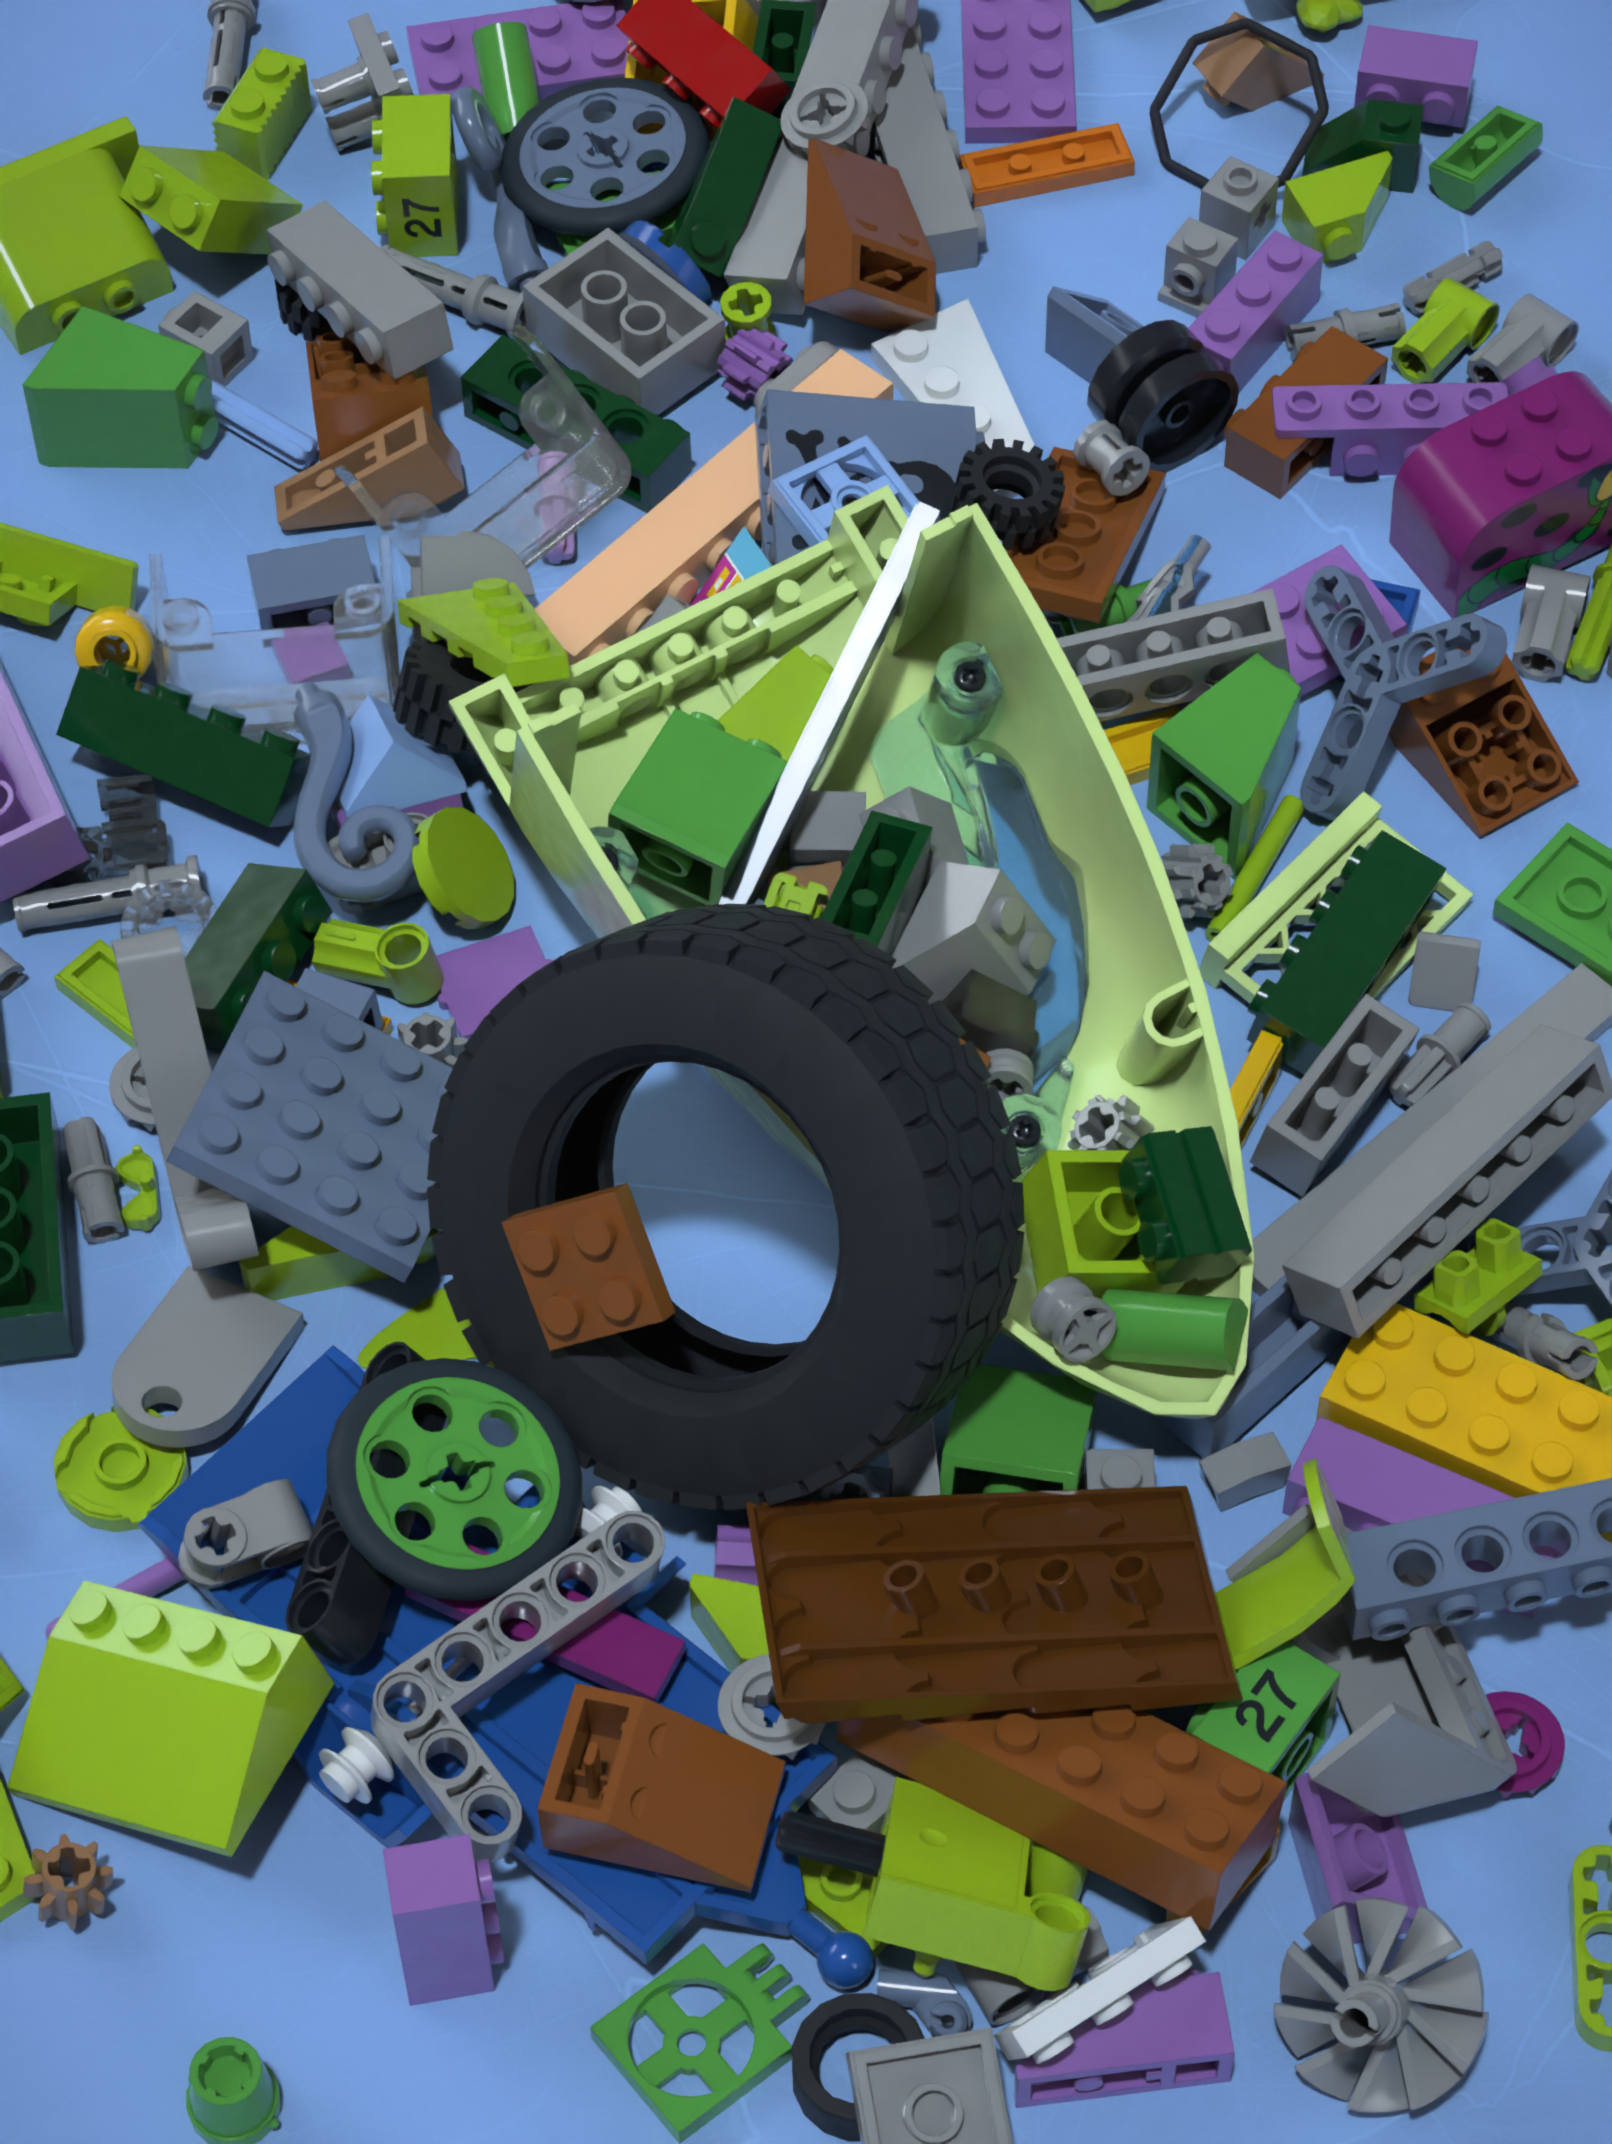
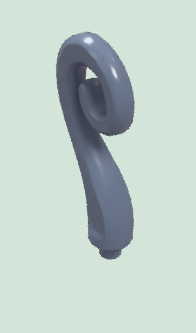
M469 86L461 87L452 95L451 105L454 119L461 138L475 164L486 172L491 171L497 195L494 221V239L508 288L514 291L521 290L522 292V286L547 270L548 266L546 261L542 259L530 219L512 203L504 191L500 177L502 151L506 141L486 101L476 89Z
M314 683L304 684L295 693L299 705L294 712V720L306 741L311 758L299 795L294 819V846L297 858L302 868L307 869L315 884L336 898L364 903L382 900L395 894L414 876L412 847L419 844L420 833L415 834L417 829L415 823L406 813L396 807L383 805L364 807L349 816L340 828L338 845L343 855L353 862L362 860L366 854V840L371 835L379 833L388 834L393 838L394 849L391 855L376 866L364 869L348 867L334 857L327 843L326 827L332 806L351 762V727L346 712L334 693L329 691L320 692L318 686Z

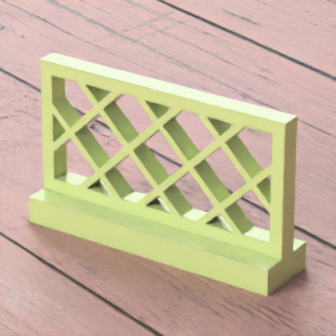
M1363 791L1208 944L1199 967L1202 979L1214 989H1217L1224 982L1247 1002L1251 1003L1261 986L1244 972L1253 963L1280 962L1290 945L1288 929L1293 924H1313L1309 922V919L1314 909L1309 908L1315 902L1317 905L1331 886H1344L1346 881L1339 877L1340 873L1358 845L1368 850L1378 834L1383 830L1415 850H1419L1378 818L1383 806ZM1446 871L1437 891L1447 898L1449 902L1441 910H1425L1407 936V945L1397 951L1368 994L1372 998L1376 999L1414 960L1418 936L1417 925H1426L1421 930L1422 932L1440 934L1470 903L1474 894ZM1278 940V948H1270ZM1281 968V974L1283 975L1285 970Z

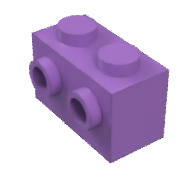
M1368 25L1358 69L1354 107L1368 99L1424 105L1422 122L1463 128L1473 82L1478 41Z

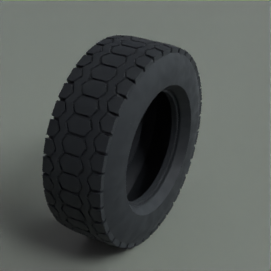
M735 903L680 909L633 924L571 950L563 956L561 955L518 984L481 1021L464 1045L465 1050L459 1054L444 1088L448 1091L441 1096L432 1133L438 1136L430 1141L427 1180L436 1183L427 1188L430 1228L443 1229V1231L436 1233L431 1238L440 1276L453 1275V1279L443 1284L456 1320L461 1322L469 1319L472 1324L462 1330V1333L479 1363L485 1365L492 1361L495 1369L510 1374L533 1389L554 1410L573 1441L581 1467L587 1469L595 1465L594 1475L627 1491L636 1488L635 1494L671 1505L680 1502L682 1507L710 1510L724 1508V1510L747 1509L746 1502H751L758 1506H761L763 1502H767L768 1506L821 1490L859 1470L915 1432L954 1398L989 1352L1003 1325L1001 1321L1007 1316L1018 1280L1014 1276L1020 1271L1024 1232L1015 1229H1019L1025 1223L1023 1183L1013 1182L1012 1179H1016L1022 1172L1014 1134H1003L1001 1131L1010 1125V1121L996 1085L986 1088L982 1083L992 1076L972 1041L961 1045L958 1039L966 1033L941 1000L929 1004L928 1000L933 995V992L904 965L893 970L895 958L864 938L854 939L855 933L821 918L811 919L810 914L776 906L766 907V905ZM655 1063H695L721 1070L753 1086L784 1111L808 1140L822 1165L834 1200L839 1233L837 1274L829 1302L817 1326L807 1339L801 1342L769 1344L750 1342L728 1336L702 1324L672 1301L676 1313L663 1322L550 1351L502 1222L517 1213L614 1187L613 1155L615 1137L622 1112L633 1089L647 1070Z

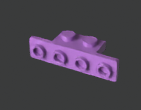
M1502 382L1276 386L1272 389L1275 436L1277 438H1330L1328 451L1329 476L1365 477L1397 475L1410 454L1428 437L1454 422L1507 398V386Z

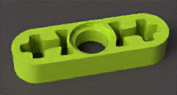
M1595 1845L1583 1850L1577 1856L1568 1883L1574 2021L1578 2034L1588 2045L1601 2051L1610 2052L1612 2051V2027L1606 2026L1603 2015L1597 2012L1603 1996V1984H1612V1963H1605L1595 1959L1588 1952L1585 1943L1586 1939L1592 1934L1598 1932L1612 1934V1890L1608 1901V1910L1596 1911L1599 1903L1598 1886L1595 1881L1591 1880L1595 1870L1606 1871L1608 1881L1612 1882V1846Z

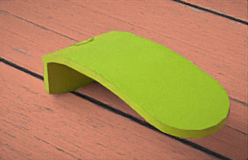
M1317 1458L1303 1464L1305 1485L1316 1525L1280 1556L1216 1592L1236 1670L1301 1634L1333 1608L1356 1581L1342 1514Z

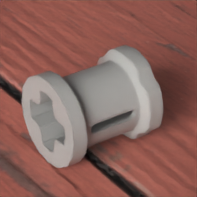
M1107 420L1096 421L1087 426L1074 444L1073 454L1075 460L1081 466L1087 467L1089 470H1095L1101 476L1102 485L1112 495H1127L1136 490L1144 482L1149 472V456L1139 447L1128 446L1122 440L1121 431Z

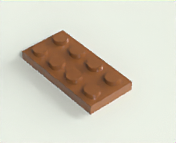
M1053 447L1049 457L1051 456L1057 462L1055 471H1063L1065 477L1063 485H1066L1053 532H1048L1047 539L1041 543L1034 539L1032 547L1022 549L1019 541H1015L1013 550H1006L1040 609L1063 614L1075 620H1088L1100 623L1164 493L1166 473L1149 469L1144 482L1136 490L1127 495L1116 496L1112 495L1102 485L1101 476L1095 470H1089L1075 460L1073 451Z

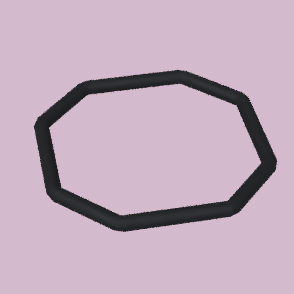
M1241 18L1193 35L1187 40L1150 106L1149 115L1160 162L1165 169L1202 189L1208 183V178L1171 159L1160 110L1198 45L1247 29L1306 60L1318 110L1282 173L1276 176L1279 178L1278 188L1284 186L1285 181L1291 180L1328 115L1329 104L1318 58L1312 50L1248 18Z

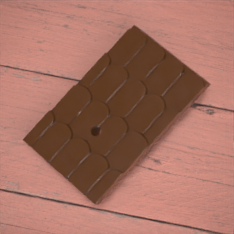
M1187 1486L784 1501L768 1506L767 1502H763L761 1506L746 1502L775 1698L784 1719L794 1718L801 1723L812 1724L900 1714L903 1721L1021 1708L1032 1713L1041 1714L1130 1704L1132 1711L1243 1699L1194 1503Z

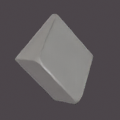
M1418 932L1408 996L1409 1004L1454 1012L1461 1002L1472 1004L1481 941L1478 939Z

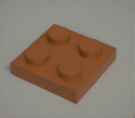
M628 1183L517 1213L502 1222L550 1351L663 1322L676 1313Z

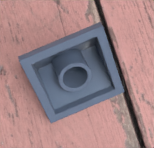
M1053 286L1047 296L1045 352L1082 379L1091 383L1098 366L1111 350L1132 332L1144 326L1106 299Z

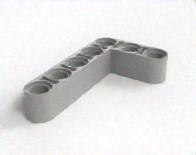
M172 926L112 940L113 952L176 1214L192 1269L197 1271L258 1256L257 1243L247 1203L166 1162L211 1074L177 928Z
M625 1511L614 1516L387 1673L377 1683L371 1708V1727L376 1738L450 1837L470 1834L474 1861L489 1858L490 1863L507 1856L514 1848L522 1820V1807L515 1792L459 1718L646 1588L655 1579L665 1548V1533L660 1523L651 1515L641 1511ZM632 1540L645 1547L649 1556L643 1561L630 1563L622 1560L616 1554L613 1547L619 1542ZM577 1579L585 1582L591 1588L593 1595L583 1602H573L564 1598L557 1586L565 1580ZM511 1618H521L531 1623L537 1634L532 1639L517 1642L505 1636L500 1626ZM453 1658H466L477 1665L480 1674L470 1681L459 1682L451 1679L445 1673L442 1666ZM406 1697L419 1704L423 1713L411 1722H399L391 1718L384 1707L393 1699ZM439 1753H449L462 1761L465 1770L457 1777L443 1779L435 1776L429 1770L426 1762L432 1756ZM490 1809L498 1812L504 1818L507 1828L495 1836H485L472 1828L468 1818L479 1810Z

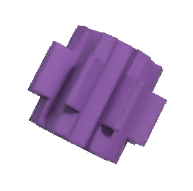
M755 328L751 331L741 329L737 331V335L732 339L729 338L724 344L725 348L722 354L718 356L717 363L720 368L717 372L727 379L723 385L726 390L743 401L749 398L754 402L755 395L762 384L769 379H775L794 360L784 353L788 346L787 343L767 330L761 333Z

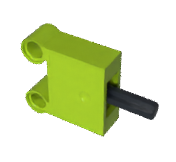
M900 1777L895 1779L880 1833L792 1810L786 1811L782 1816L776 1836V1848L778 1850L872 1875L863 1937L915 1950L916 1957L913 1969L918 1975L922 1977L933 1975L938 1962L943 1958L1016 1977L1024 1984L1038 1990L1057 1991L1070 1985L1091 1922L1089 1912L1082 1904L1077 1902L1089 1869L919 1782Z

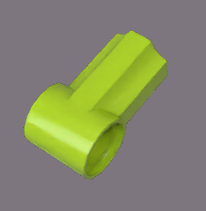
M1445 278L1434 289L1428 299L1423 316L1392 347L1391 361L1397 365L1401 376L1413 384H1420L1425 381L1432 382L1466 346L1475 350L1486 341L1498 320L1499 305L1452 278Z
M331 919L328 923H321L314 938L312 964L317 972L341 979L389 988L396 1000L405 1004L426 1002L434 997L442 987L444 980L443 971L429 936L421 926L414 923H399L385 930Z

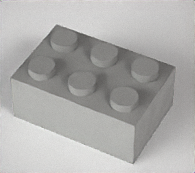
M609 228L522 286L526 334L571 370L583 373L592 382L615 394L629 397L636 405L655 415L660 414L718 373L717 370L720 368L717 363L718 356L722 354L725 348L724 344L726 343L725 319Z

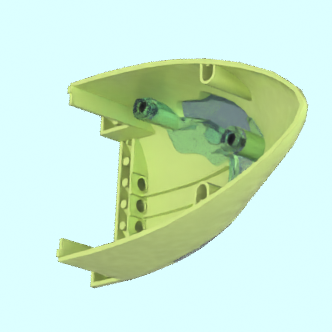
M889 485L835 510L826 540L569 666L570 678L535 683L515 693L506 675L502 674L449 701L448 707L507 803L524 835L549 873L598 939L666 912L707 906L638 873L637 866L639 860L625 835L619 830L608 827L609 812L675 708L689 715L692 712H701L718 720L796 645L810 657L814 654L822 657L835 669L908 521L907 515ZM978 503L971 506L966 505L950 513L949 517L920 531L898 605L897 616L810 791L866 792V810L908 786L951 803L969 865L1001 869L1057 940L1051 951L1050 960L1043 968L1031 994L965 1031L966 1033L960 1037L966 1042L972 1041L974 1046L984 1053L995 1049L1010 1048L1022 1052L1033 1063V1096L1021 1094L1007 1097L1002 1102L1010 1125L1001 1131L1003 1134H1014L1022 1172L1016 1179H1012L1013 1182H1022L1046 1150H1072L1068 1147V1142L1071 1140L1069 1131L1074 1130L1075 1120L1072 1117L1076 1110L1081 1112L1088 1106V1100L1095 1098L1099 1094L1106 1100L1110 1098L1116 1102L1121 1096H1127L1140 1107L1139 1115L1154 1125L1155 1130L1153 1132L1175 1130L1178 1133L1184 1129L1212 1126V1129H1214L1252 1251L1232 1274L1204 1280L1193 1278L1185 1282L1176 1294L1239 1298L1245 1303L1248 1313L1234 1371L1109 1361L1104 1358L1102 1353L1088 1361L1078 1363L1068 1361L1056 1350L1052 1341L1045 1340L1031 1325L1030 1311L1038 1290L1025 1223L1019 1229H1015L1024 1232L1020 1271L1014 1276L1018 1280L1007 1316L1001 1321L1003 1325L1000 1329L1002 1333L1081 1385L1154 1416L1201 1419L1214 1416L1225 1404L1246 1366L1254 1250L1238 1122L1207 991L1163 862L1125 772L1090 701L1043 612ZM781 850L773 867H779V872L788 871V850ZM704 1066L779 1145L830 1189L822 1165L808 1140L784 1111L769 1097L747 1082L721 1070Z

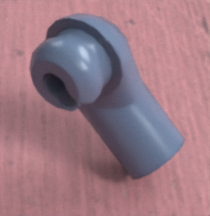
M879 1969L877 1995L895 2001L901 2007L912 2008L935 2037L966 2032L970 2029L972 2022L971 2010L965 1999L945 1975L934 1973L929 1977H922L914 1971Z

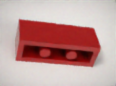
M638 0L616 25L631 41L625 48V51L649 72L656 64L663 69L667 75L662 79V82L686 103L693 96L703 103L704 107L699 111V114L715 129H718L733 96L771 114L791 91L770 66L691 0Z

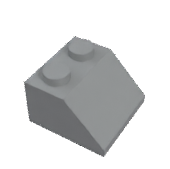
M939 861L892 954V957L896 959L892 969L894 970V968L904 965L933 992V995L928 1000L929 1004L941 1000L961 1027L967 1031L1031 994L1043 968L1050 960L1051 951L1057 940L1001 869Z

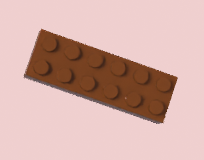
M1130 1704L1041 1714L1032 1713L1021 1708L903 1721L901 1715L897 1714L840 1720L838 1724L837 1741L1183 1918L1191 1916L1195 1924L1209 1931L1275 1840L1287 1786L1286 1781L1143 1710L1132 1711Z

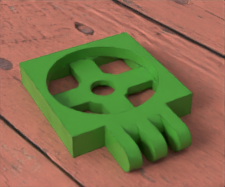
M702 1943L590 2026L591 2039L679 2144L792 2059V2046L779 2032L777 2027L801 2010L808 2002L810 1996L800 1985H795L777 1999L773 1997L789 1983L792 1975L782 1964H778L759 1978L755 1976L765 1969L774 1958V1954L764 1943L752 1948L726 1969L707 1946ZM687 1984H701L714 1987L725 2001L701 2018L687 2016L671 1996ZM647 2015L664 2035L663 2047L637 2066L630 2055L629 2034L631 2026ZM746 2024L754 2034V2045L747 2065L737 2075L720 2055V2043ZM688 2032H696L702 2035L706 2041L704 2050L696 2056L684 2055L678 2049L677 2044L680 2037ZM681 2073L684 2075H697L712 2093L701 2096H680L667 2093L659 2088Z

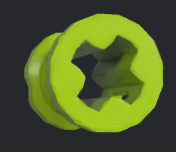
M739 282L730 286L723 293L720 305L721 314L728 322V325L725 327L726 342L729 338L732 339L737 335V331L741 329L751 331L755 328L761 333L767 330L775 336L774 325L768 318L772 310L771 295L765 287L754 282Z

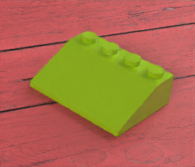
M84 1580L48 1637L7 1788L17 1797L232 1857L335 1683L302 1635Z

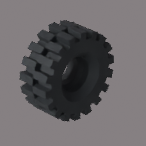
M422 640L415 641L412 644V648L408 647L405 652L393 703V712H396L395 719L398 723H406L405 730L412 735L424 734V742L433 746L438 743L448 745L447 751L460 754L461 750L471 751L473 757L479 758L448 707V703L450 700L494 678L475 668L473 658H458L448 652L447 641L431 642L427 640V643ZM533 684L515 686L513 689L516 693Z

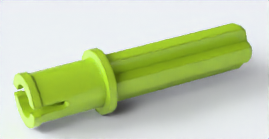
M1612 544L1605 562L1597 566L1592 578L1596 586L1565 664L1566 671L1571 675L1578 676L1582 681L1593 679L1594 675L1600 671L1612 637Z

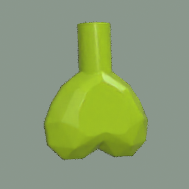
M1295 0L1297 1V15L1305 28L1325 33L1339 24L1353 22L1362 16L1363 5L1358 0Z

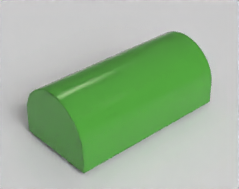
M521 22L491 24L476 30L472 34L482 97L493 113L505 141H507L512 129L525 113L540 103L527 26Z
M1497 105L1429 165L1430 181L1434 191L1450 207L1458 210L1469 209L1541 145L1543 140L1542 123Z
M1108 1289L1102 1296V1300L1115 1312L1117 1320L1115 1334L1109 1345L1101 1352L1106 1360L1234 1371L1248 1313V1308L1241 1299L1123 1289Z

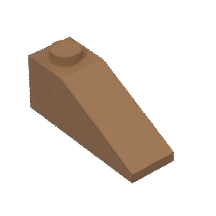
M423 406L274 486L277 520L284 531L414 516L433 505L445 503L454 494L465 489L460 452Z

